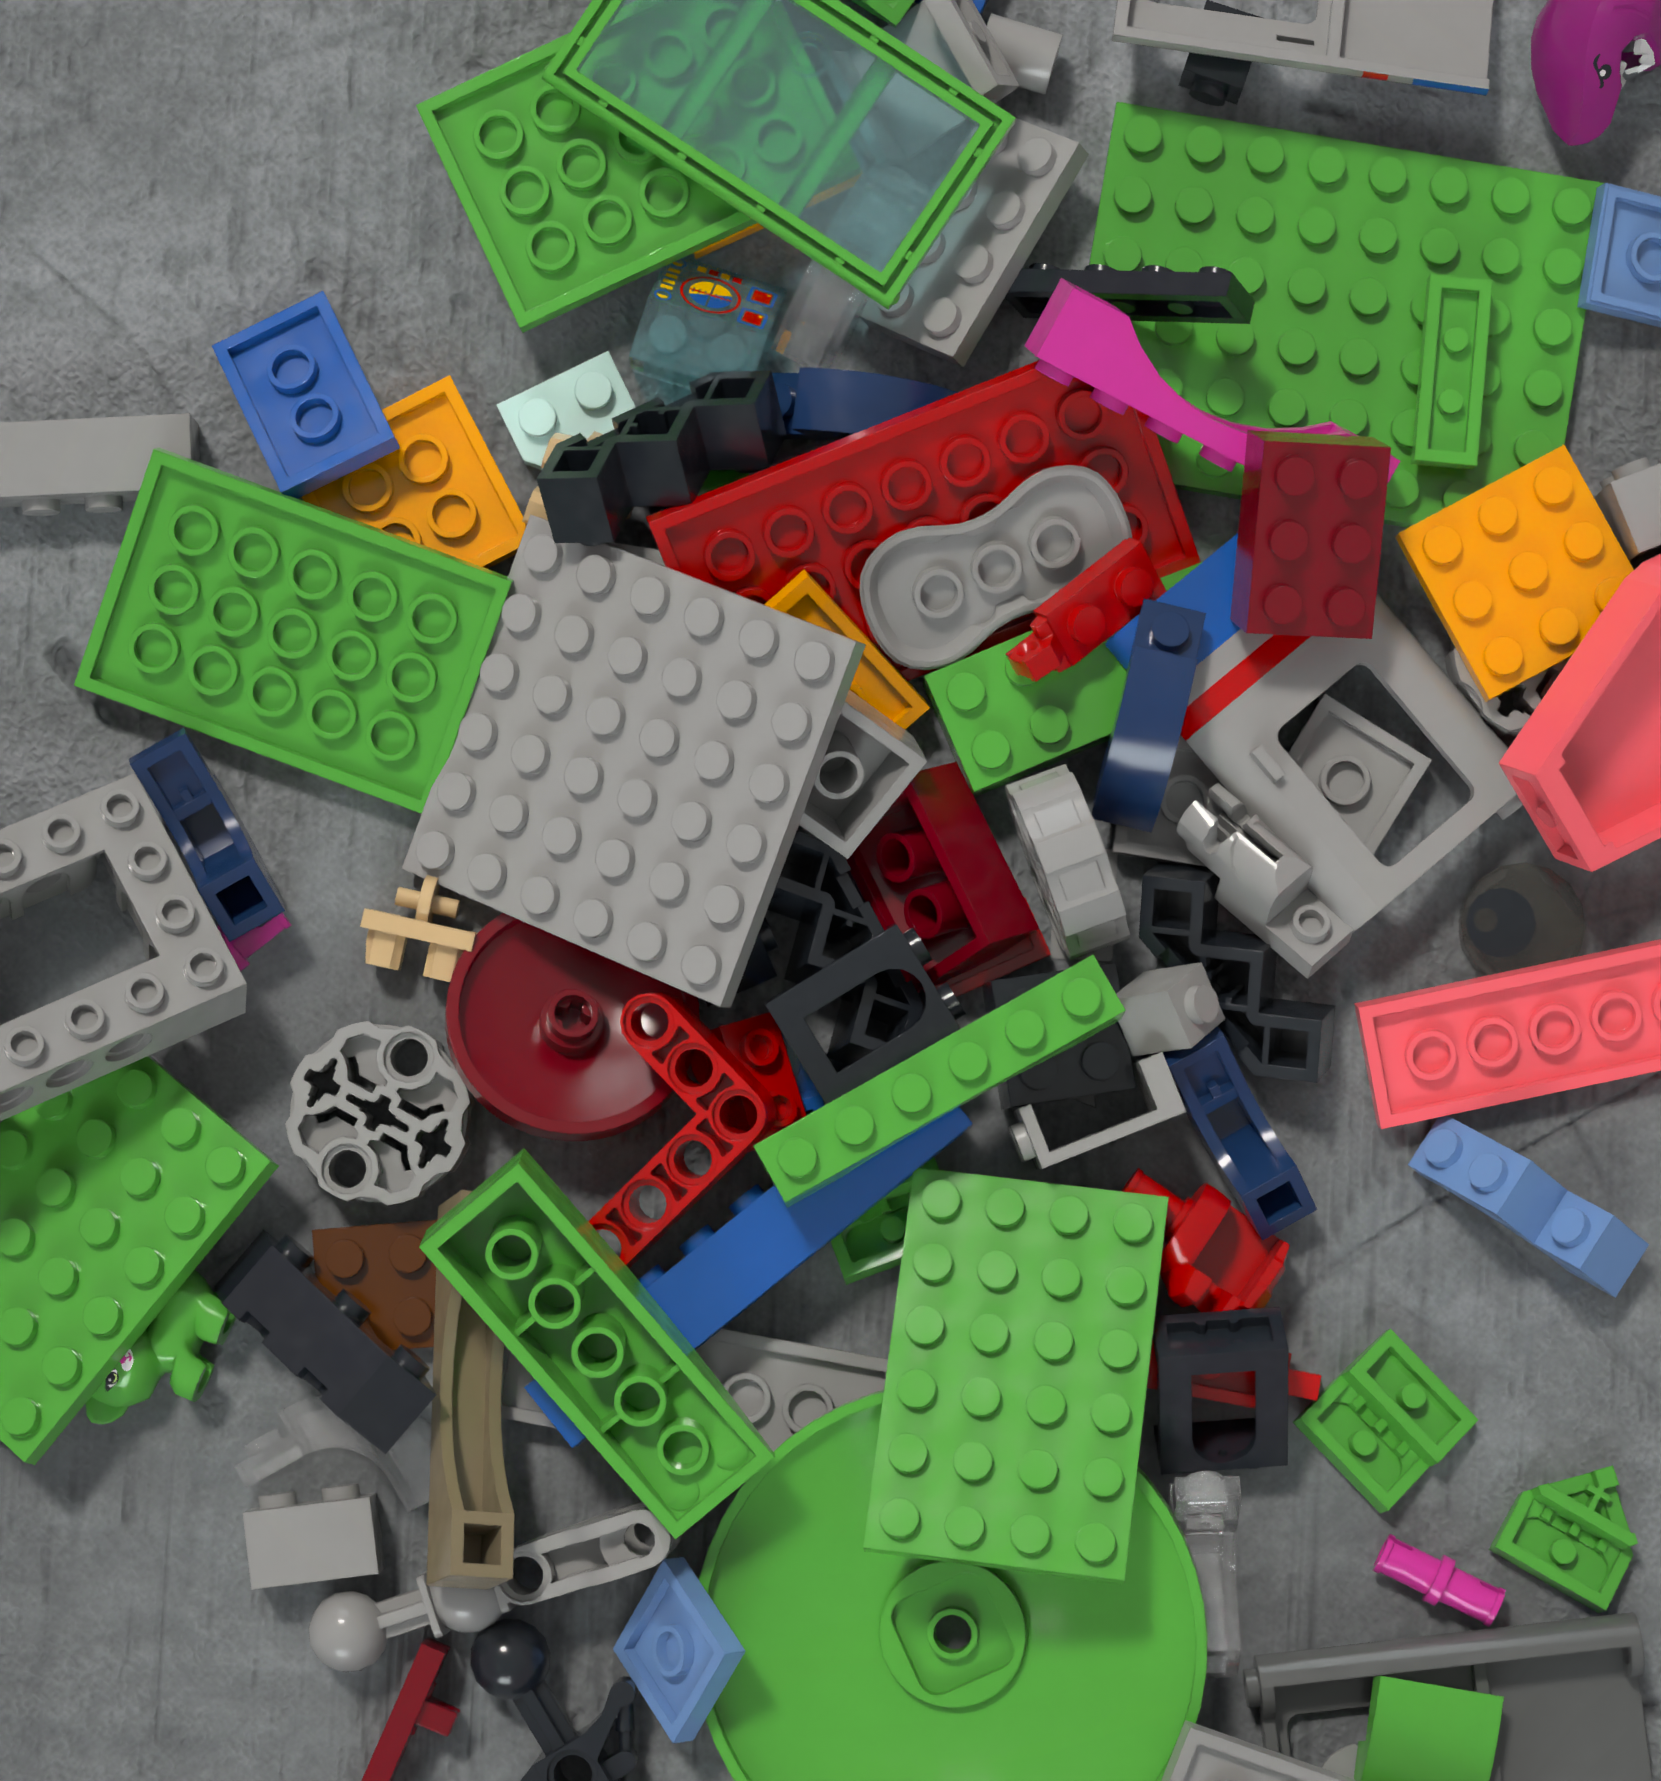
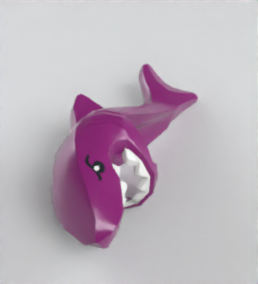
M1548 0L1537 16L1531 36V70L1537 95L1553 131L1567 145L1579 146L1589 143L1599 137L1612 121L1620 91L1626 83V80L1622 77L1623 73L1631 74L1651 71L1661 65V0ZM1630 41H1635L1634 52L1622 51Z

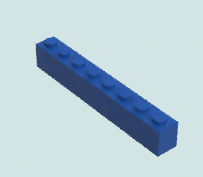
M958 1107L788 1208L775 1185L764 1192L759 1184H756L728 1207L735 1216L716 1233L709 1224L705 1225L679 1247L685 1258L666 1273L658 1264L638 1280L693 1348L697 1350L913 1175L915 1170L923 1167L972 1127L973 1123L963 1110ZM535 1379L524 1387L572 1448L587 1439Z

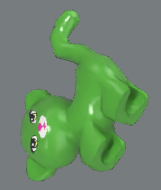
M196 1270L191 1273L85 1403L87 1417L92 1423L102 1425L112 1423L123 1416L130 1406L150 1399L158 1382L165 1373H171L169 1383L175 1394L193 1402L201 1398L215 1365L201 1356L200 1348L204 1341L223 1345L236 1317L221 1303L217 1293L212 1290L206 1279Z

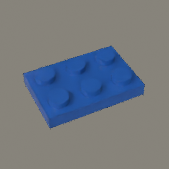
M324 291L212 345L281 494L298 499L400 449L397 439Z

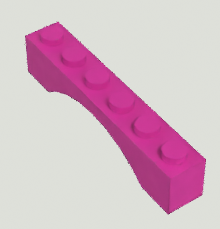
M1063 278L1060 279L1025 344L1029 351L1040 358L1035 369L1066 386L1070 385L1073 377L1095 387L1090 398L1121 415H1124L1128 406L1149 416L1144 426L1177 444L1183 434L1202 443L1203 446L1198 454L1230 472L1233 471L1237 462L1242 465L1245 463L1247 430L1358 436L1332 421L1297 428H1262L1230 422L1200 410L1179 396L1160 377L1142 349L1129 316L1114 305ZM1391 454L1388 482L1400 463V460Z

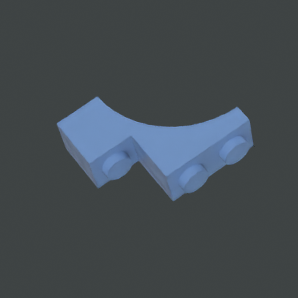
M1449 1116L1437 1118L1408 1163V1166L1421 1176L1446 1189L1499 1222L1549 1256L1570 1273L1615 1298L1649 1246L1646 1241L1617 1217L1568 1191L1530 1159Z

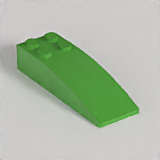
M1201 563L1160 578L1166 591ZM1032 630L924 676L923 687L955 762H957L974 798L1110 740L1127 672L1105 645L1111 637L1074 666L1060 673L1053 670L1036 682L1022 675L1018 676L1005 655L1033 633Z
M525 1148L426 1230L419 1248L675 1539L775 1458V1453L693 1346L608 1243Z

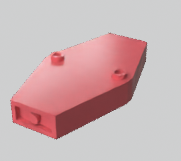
M1661 554L1644 561L1625 577L1499 761L1500 767L1554 858L1590 872L1600 869L1661 838Z

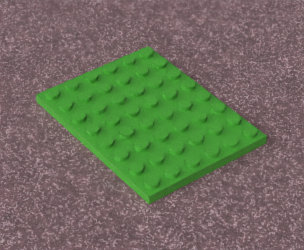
M1116 102L1089 265L1101 264L1119 271H1141L1144 266L1157 265L1169 268L1174 272H1198L1202 267L1214 266L1232 272L1255 300L1250 324L1131 321L1142 349L1160 377L1179 396L1200 410L1230 422L1262 428H1297L1332 421L1358 436L1373 437L1390 446L1391 455L1400 460V463L1387 484L1384 524L1409 528L1565 444L1586 309L1579 308L1577 305L1596 189L1604 183ZM1430 274L1493 280L1478 463L1474 470L1411 464L1426 286ZM1157 434L1176 489L1241 500L1244 465L1237 462L1233 471L1230 472L1199 455L1198 453L1203 444L1185 434L1182 435L1178 444Z

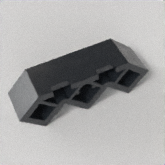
M772 371L711 372L689 382L692 394L665 406L664 401L657 397L611 418L614 430L587 442L586 438L579 433L557 443L537 477L554 543H580L584 546H598L606 542H614L632 507L658 506L661 509H667L672 506L691 504L696 499L710 470H735L739 473H753L761 469L770 468L787 435Z
M796 831L767 909L800 921L784 977L785 980L797 984L884 931L869 901L863 902L848 874L851 868L846 858L822 840ZM887 969L879 972L838 997L842 1000L827 1052L828 1058L850 1065L911 1028L920 1019L924 1003L912 981L906 982L900 969Z
M1163 862L1156 864L1143 875L1139 925L1140 940L1156 958L1160 956L1168 967L1202 962L1225 1017V1020L1218 1027L1239 1051L1238 1057L1255 1076L1318 1083L1331 1067L1336 1005L1274 998L1277 952L1271 948L1270 944L1265 943L1256 934L1216 930L1218 901L1214 897L1220 878L1208 867Z
M263 1229L214 1286L221 1303L239 1321L247 1322L260 1332L264 1338L262 1343L295 1376L306 1380L322 1394L320 1400L336 1416L383 1453L387 1454L437 1395L425 1376L430 1367L403 1344H400L393 1351L380 1341L367 1321L372 1312L354 1295L342 1289L335 1296L320 1284L312 1268L309 1266L315 1258L300 1243L287 1234L278 1241Z

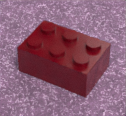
M1247 430L1230 620L1244 632L1252 634L1372 639L1391 454L1390 446L1373 437Z

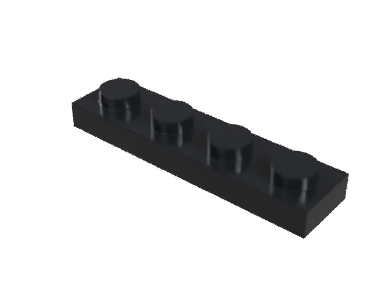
M1034 263L1029 266V269H1021L1005 296L1006 300L1023 318L1038 319L1061 278L1114 305L1129 316L1131 321L1250 324L1255 300L1232 272L1214 266L1202 267L1198 272H1174L1169 268L1157 265L1144 266L1141 271H1119L1101 264L1087 265L1084 270L1060 269L1050 264Z

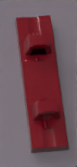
M427 1637L422 1642L361 1781L393 1780L408 1743L418 1728L416 1725L445 1737L451 1734L459 1717L460 1709L432 1696L437 1684L436 1679L451 1648L450 1646L430 1637Z

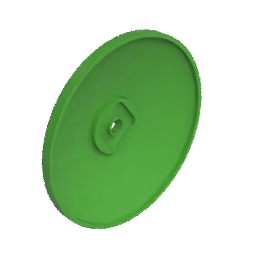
M884 1390L844 1403L808 1423L786 1439L774 1451L775 1458L748 1479L738 1491L720 1521L708 1548L699 1578L700 1583L746 1651L706 1718L715 1746L735 1781H1161L1185 1720L1196 1724L1201 1708L1207 1672L1208 1629L1204 1596L1197 1567L1183 1531L1164 1498L1139 1467L1136 1479L1125 1584L864 1552L863 1544ZM948 1615H956L963 1618L971 1629V1640L969 1643L958 1649L947 1648L941 1644L936 1635V1624L941 1618Z

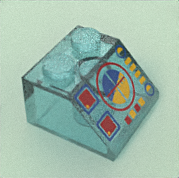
M686 257L662 267L647 298L629 354L632 372L690 389L689 382L711 372L762 371L787 295V289Z

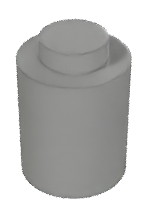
M991 13L986 26L1017 79L1020 88L1046 95L1063 34Z

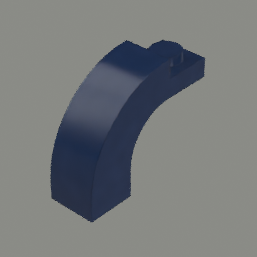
M1143 600L1117 714L1101 765L1091 810L1093 819L1152 832L1164 797L1185 718L1198 659L1196 658L1206 613L1153 600Z

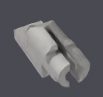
M1217 783L1209 789L1208 797L1211 799L1206 808L1195 800L1186 809L1179 820L1176 830L1177 834L1185 840L1189 851L1220 878L1214 898L1265 943L1270 944L1273 950L1308 979L1350 942L1354 929L1307 889L1313 873V866L1277 837L1257 814L1249 817L1244 803Z

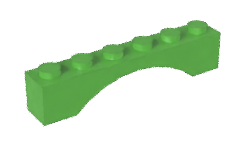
M1091 955L755 1144L754 1149L788 1208L843 1177L887 1148L959 1106L1122 1019L1126 1010L1095 956Z

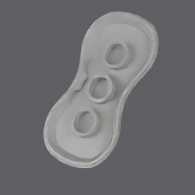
M1074 465L1055 466L1044 469L1022 482L1005 500L982 516L960 524L920 526L906 529L894 534L881 543L866 560L860 575V597L865 618L877 643L896 663L911 669L921 670L946 667L972 653L1000 626L1022 615L1032 613L1033 610L1124 539L1132 538L1129 520L1117 493L1098 472Z

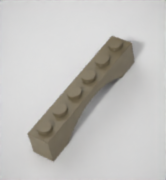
M460 1190L439 1205L437 1221L472 1191ZM437 1267L432 1386L437 1395L432 1400L427 1586L489 1590L513 1579L514 1510L508 1491L501 1430V1389L505 1345Z

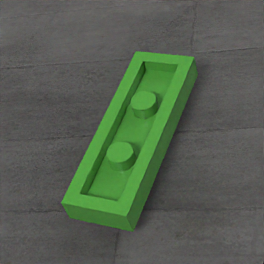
M1430 274L1427 279L1411 464L1474 470L1477 467L1493 280Z

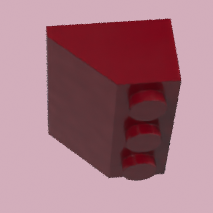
M957 762L920 770L848 859L846 858L851 868L850 872L865 902L869 901L883 929L886 930V927L893 923L898 925L902 934L914 928L933 959L924 965L923 968L934 986L1001 955L1039 929ZM900 969L906 982L911 980L918 994L924 992L919 980L913 974Z

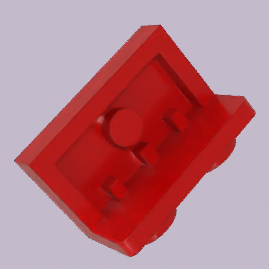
M770 1012L710 1030L769 1091L775 1100L777 1110L775 1123L759 1142L806 1116L780 1028ZM695 1049L691 1066L697 1081L704 1085L712 1076V1061L702 1050ZM738 1095L735 1097L729 1107L730 1120L740 1130H751L757 1120V1110L753 1102L744 1096Z

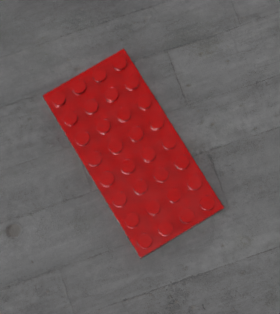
M1038 361L699 495L691 504L672 506L646 517L666 567L761 604L768 602L805 569L907 681L937 669H911L898 664L877 643L865 618L860 597V575L866 560L881 543L898 532L920 526L960 524L984 515L1005 500L1022 482L1044 469L1064 465L1082 466L1098 472L1107 480L1117 493L1129 520L1132 539L1142 542L1160 578L1201 563L1157 433L1144 426L1149 416L1131 406H1128L1124 415H1121L1090 398L1095 387L1076 377H1073L1069 386L1063 385L1035 369ZM1034 612L1022 615L1000 626L972 653L963 659L1031 631L1030 624L1036 618Z

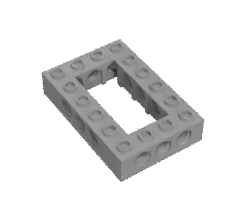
M135 773L0 829V919L9 915L12 920L24 916L25 908L67 890L70 895L84 890L95 879L97 859L101 858L116 886V902L121 911L128 909L143 938L144 955L147 959L142 964L0 1025V1121L246 1013L247 983Z

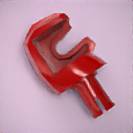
M1137 1168L1122 1188V1192L1169 1197L1160 1275L1169 1297L1181 1307L1194 1304L1200 1312L1265 1308L1272 1297V1290L1285 1272L1284 1264L1290 1245L1275 1235L1262 1241L1246 1215L1231 1206V1201L1208 1183L1200 1186L1191 1198L1188 1196L1183 1201L1164 1186L1144 1174L1143 1170Z

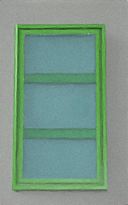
M592 0L552 61L545 66L542 80L888 310L892 305L898 303L900 293L1016 122V117L839 0Z

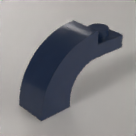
M800 367L799 373H772L787 434L785 439L837 441L958 393L915 380L852 370Z
M185 728L129 758L132 769L182 851L196 881L197 890L229 942L285 911L277 888L247 829L216 775L211 773Z
M1218 1026L1192 1048L1163 1052L1185 1107V1113L1233 1197L1262 1241L1316 1211L1317 1207L1297 1165L1289 1156L1262 1113L1224 1034Z

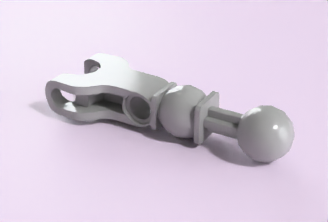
M638 1501L524 1541L514 1547L513 1568L516 1559L523 1556L533 1558L540 1564L543 1571V1580L539 1588L530 1589L522 1586L515 1578L513 1569V1579L489 1590L427 1586V1571H425L416 1578L418 1589L379 1602H375L365 1594L354 1591L337 1592L322 1600L312 1613L308 1628L310 1646L318 1659L331 1669L345 1673L362 1671L378 1660L384 1652L389 1638L429 1625L435 1638L442 1637L451 1630L462 1633L481 1632L495 1624L502 1613L511 1611L517 1605L534 1604L652 1568L677 1548L684 1537V1533L675 1539L642 1501ZM636 1523L650 1528L655 1535V1544L647 1545L640 1542L636 1535Z

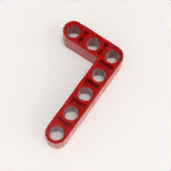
M663 991L640 994L629 1000L621 1013V1031L628 1043L685 1101L696 1115L588 1221L598 1233L601 1229L611 1231L617 1236L621 1244L619 1258L629 1269L770 1131L775 1123L777 1114L775 1100L769 1091L681 999L672 993ZM651 1003L661 1006L668 1016L667 1030L658 1039L648 1035L643 1029L641 1022L642 1012ZM694 1049L702 1050L712 1061V1076L704 1085L693 1082L685 1070L686 1058ZM738 1095L750 1099L757 1110L756 1123L749 1131L740 1130L730 1120L729 1107L733 1099ZM692 1140L703 1143L711 1152V1167L705 1175L695 1174L685 1164V1148ZM646 1185L657 1187L666 1198V1210L660 1219L650 1218L640 1207V1193Z

